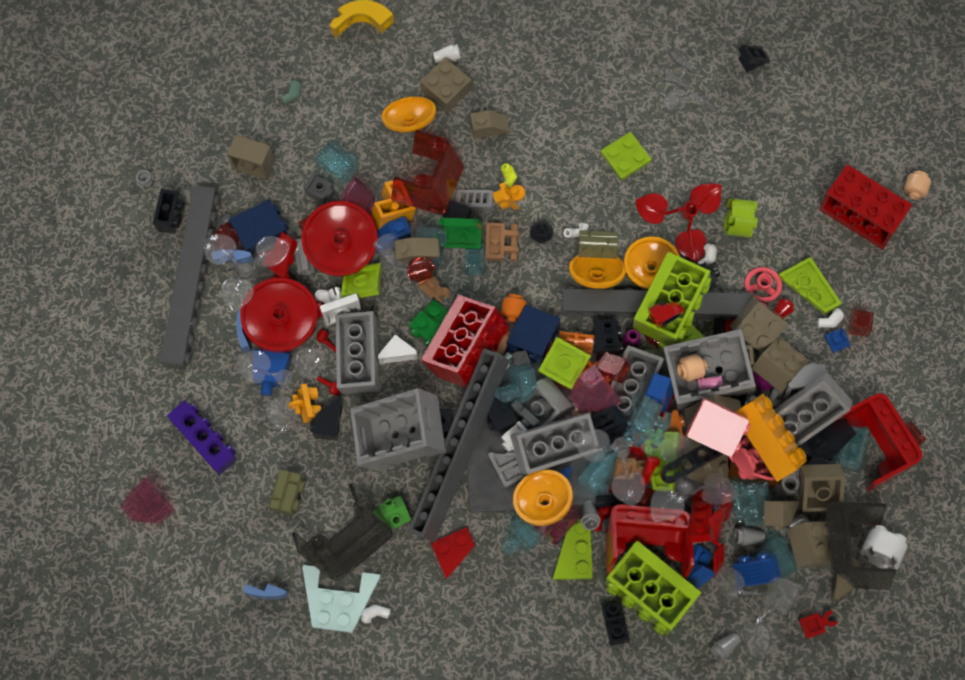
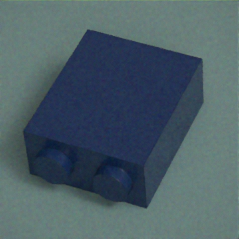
M270 199L229 219L244 250L251 254L276 243L282 232L287 234L286 230L289 229L286 221L279 218L278 215L281 213L277 205H272Z
M525 305L506 342L507 351L513 354L517 351L526 350L531 363L542 365L560 328V318Z

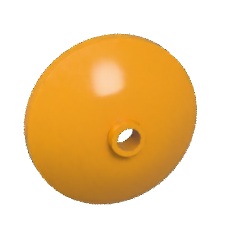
M424 97L402 98L392 102L383 110L382 121L392 131L400 133L414 132L432 122L436 116V106L431 100Z
M644 237L629 246L624 257V267L627 276L634 284L649 290L667 252L679 257L680 255L677 249L667 240L659 237ZM652 266L654 270H649L648 267Z
M577 255L569 264L570 276L580 285L592 289L613 287L619 284L626 275L624 262L619 257L609 259L578 257Z
M540 470L528 474L518 483L513 495V505L518 516L526 523L535 526H546L559 521L567 514L573 502V490L565 476L553 470Z

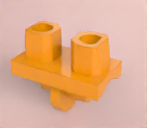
M505 182L499 184L501 189L492 193L496 204H499L503 210L512 207L514 210L520 209L515 201H521L525 197V189L521 185H514L510 188Z
M301 384L297 394L292 395L293 401L288 403L289 409H295L296 415H302L303 423H309L311 419L315 418V414L321 411L320 405H311L310 400L318 398V391L316 387H307V384Z

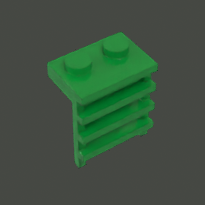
M440 218L438 225L444 228L443 248L482 250L483 223L479 219Z

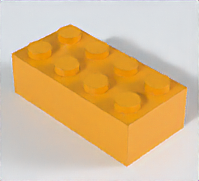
M761 394L735 412L749 419L748 424H750V428L746 435L778 482L797 471L807 461L806 454L795 443L794 435L789 430L787 431L782 417L778 413L776 414L772 408L771 400L765 397L764 394Z

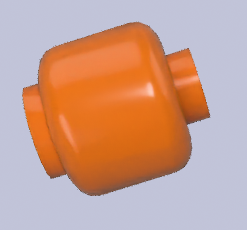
M508 294V297H504L502 300L500 313L506 317V321L517 322L527 302L523 299V296Z

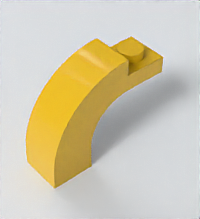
M357 0L341 6L338 9L339 17L334 18L329 26L334 37L339 36L350 25L357 22L369 23L380 33H383L394 23V15L382 4L370 0Z

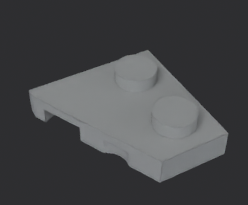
M506 452V454L488 453V457L504 488L521 481L528 475L520 473L514 452Z

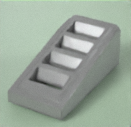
M457 190L455 202L469 206L471 210L491 212L493 204L492 193L494 191ZM462 195H465L464 203H461ZM469 196H472V203H468ZM476 197H480L479 203H475ZM483 198H487L486 203H483Z

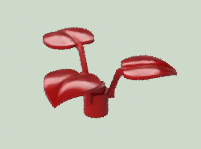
M709 183L695 187L690 193V201L683 208L679 207L666 211L668 207L667 200L662 195L656 193L636 199V208L639 215L651 224L663 222L664 214L669 215L681 212V216L689 222L687 232H681L677 236L676 248L681 255L697 262L705 252L706 237L699 229L691 231L693 218L698 211L704 214H711L719 208L722 185Z
M727 488L728 490L722 499L721 508L707 519L713 536L710 542L716 545L714 553L715 576L712 578H715L719 573L725 560V544H720L718 540L722 534L723 524L727 522L732 512L733 498L731 488Z

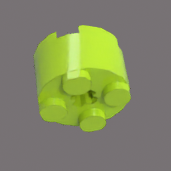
M729 198L726 208L729 209L727 216H724V233L727 236L752 237L753 229L757 228L758 218L755 217L758 206L757 201Z

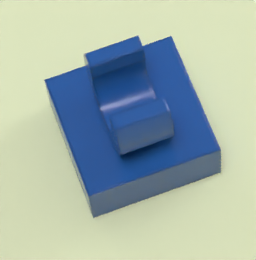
M843 328L824 336L832 353L851 346Z

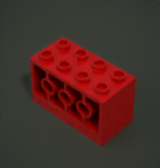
M847 164L827 192L819 210L883 250L913 204Z
M458 295L421 360L436 377L467 388L483 349L496 352L503 336L508 331L509 324L496 307Z

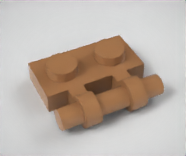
M486 223L485 260L504 261V254H509L510 261H517V255L519 254L518 239L520 238L517 224H511V229L505 230V223ZM505 238L510 239V246H504Z

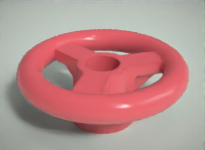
M758 267L747 274L744 287L745 291L750 293L759 289L766 291L771 296L760 297L755 294V297L763 303H768L780 295L782 281L774 270L767 267ZM762 273L759 275L756 284L750 285L751 278L755 274ZM772 277L776 281V290L771 288L773 282Z

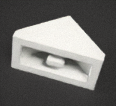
M396 335L378 354L380 364L418 359L417 351Z

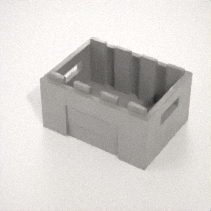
M742 329L664 347L678 410L689 408L702 401L703 397L707 398L713 394L724 397L734 395L739 397L755 393L756 385ZM692 354L700 355L707 362L704 378L721 375L723 386L699 391L698 379L687 382L679 377L676 369L679 360ZM717 367H722L723 372L718 374L716 373L715 369Z
M417 388L350 409L358 466L381 471L395 467V464L446 452L438 396ZM415 427L416 431L412 434L411 429ZM398 432L399 436L395 439L394 434Z

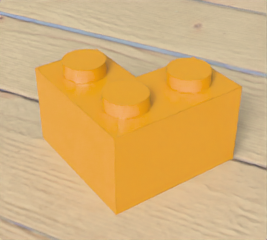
M402 178L385 182L381 193L383 200L374 202L371 213L378 230L387 222L405 216L407 222L412 221L416 210Z

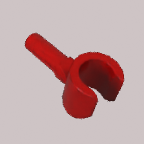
M322 329L319 330L317 341L327 345L336 353V347L327 340L329 334Z
M320 376L317 377V381L330 387L328 393L339 396L340 391L337 389L336 382L331 383Z

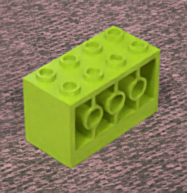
M667 252L634 317L633 329L668 346L682 343L686 335L687 329L685 328H690L694 320V310L698 311L702 304L704 296L702 294L706 295L710 288L712 280L710 278L711 271ZM676 302L682 305L684 313L660 328L656 327L648 313V309L656 304Z
M638 541L635 542L607 576L604 584L607 586L605 589L611 595L615 596L617 594L623 599L621 602L628 609L634 608L639 612L637 616L641 620L651 622L654 625L653 629L657 633L667 636L702 593ZM631 576H635L637 581L631 580ZM646 589H651L653 594H648ZM662 602H667L669 607H664Z

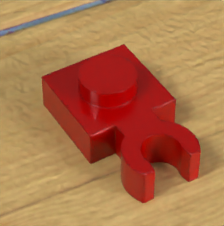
M833 611L826 612L822 618H820L819 613H815L798 620L806 640L827 632L824 626L834 627L838 624L837 621H828V616L832 615Z

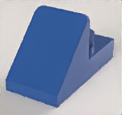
M693 545L694 566L686 580L698 589L714 577L715 573L707 568L712 553L701 546Z

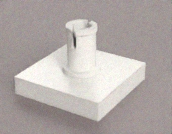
M335 287L337 295L334 294L333 288L328 291L332 302L320 306L326 326L336 323V314L362 312L357 294L341 298V289L339 287Z

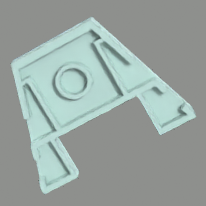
M303 565L312 628L353 633L362 616V611L365 609L380 580V575L362 572L359 593L318 588L321 567Z

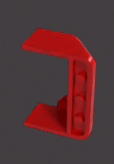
M878 393L852 406L850 411L833 422L847 420L852 428L856 430L867 426L887 458L878 467V473L881 478L873 481L866 488L867 492L891 481L922 459L920 447L885 394Z
M622 504L614 506L610 513L605 544L606 573H611L617 556L624 553L626 543L638 541L646 545L664 546L665 555L668 559L681 562L682 577L686 580L694 566L693 543L690 540V515L683 510Z

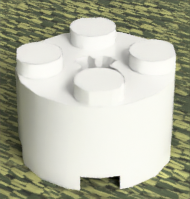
M876 525L875 529L869 531L860 554L861 556L866 555L869 558L868 562L879 568L887 570L889 566L893 567V570H897L907 550V538L898 533L893 534L881 525Z

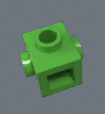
M401 496L388 499L379 505L381 513H378L382 524H387L389 530L399 528L411 521Z

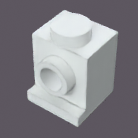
M520 421L501 437V445L507 452H514L510 435L527 430Z

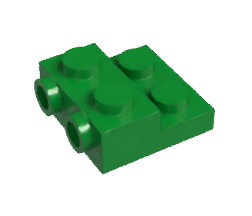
M433 300L423 312L420 311L409 323V332L416 339L420 337L424 340V344L428 348L448 310Z

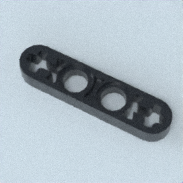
M702 444L666 464L660 472V477L665 483L672 484L719 458L723 453L717 450L712 451V448ZM700 450L708 454L707 460L699 458L698 452ZM682 460H689L692 464L691 469H685L682 466ZM676 468L678 469L673 476L666 475L668 471L671 472Z

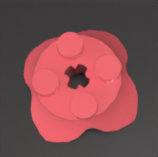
M742 435L739 441L741 442L737 454L733 453L732 457L729 456L730 460L735 462L738 467L740 477L743 480L747 478L750 480L758 478L775 480L753 444L749 442L750 440L747 435Z

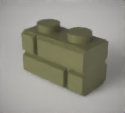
M580 230L578 257L616 259L617 232Z
M279 470L268 507L270 511L293 516L295 511L298 512L300 507L298 497L300 492H304L306 481H303L304 478L301 474Z

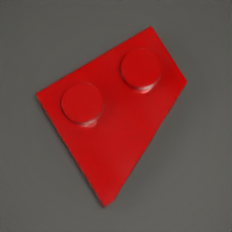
M282 232L263 264L279 277L290 279V275L287 272L289 264L293 265L297 241Z
M467 527L436 540L435 543H430L446 579L451 576L453 571L475 547Z

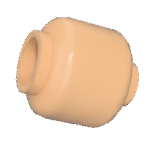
M914 171L907 176L904 191L913 200L926 197L931 185V179L925 172Z
M698 354L683 357L676 366L677 373L681 379L687 382L700 379L705 375L707 362Z

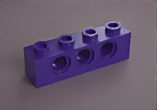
M184 400L167 417L220 476L237 461L234 456L236 452L230 445L225 446L221 442L224 439L217 431L212 432L209 428L212 425L205 417L201 419L197 415L199 410L194 404L188 405ZM189 420H196L193 426H187ZM207 433L208 437L205 440H199L201 434ZM215 447H220L218 454H211Z

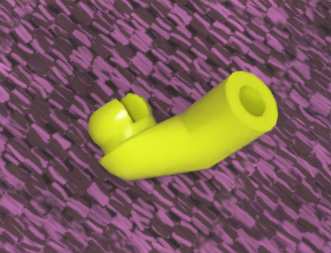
M505 163L502 165L501 171L505 177V183L511 188L517 179L514 168Z

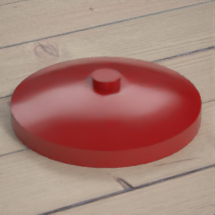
M333 201L318 207L310 214L304 224L301 240L307 259L317 270L326 275L345 277L361 271L371 262L378 245V233L373 219L363 208L351 202Z
M272 278L257 284L248 292L241 306L240 319L246 336L254 345L268 352L283 353L299 348L310 339L317 325L318 310L313 295L305 286L287 278Z

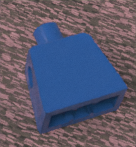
M253 350V380L256 385H262L261 395L270 397L272 396L273 387H283L292 361L289 353Z

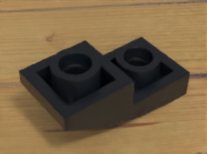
M617 599L601 603L609 645L613 646L630 642L621 600Z

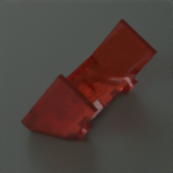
M416 130L412 153L437 160L438 163L432 176L419 174L414 178L413 182L394 176L391 200L435 214H443L447 211L463 174L464 163L448 140Z

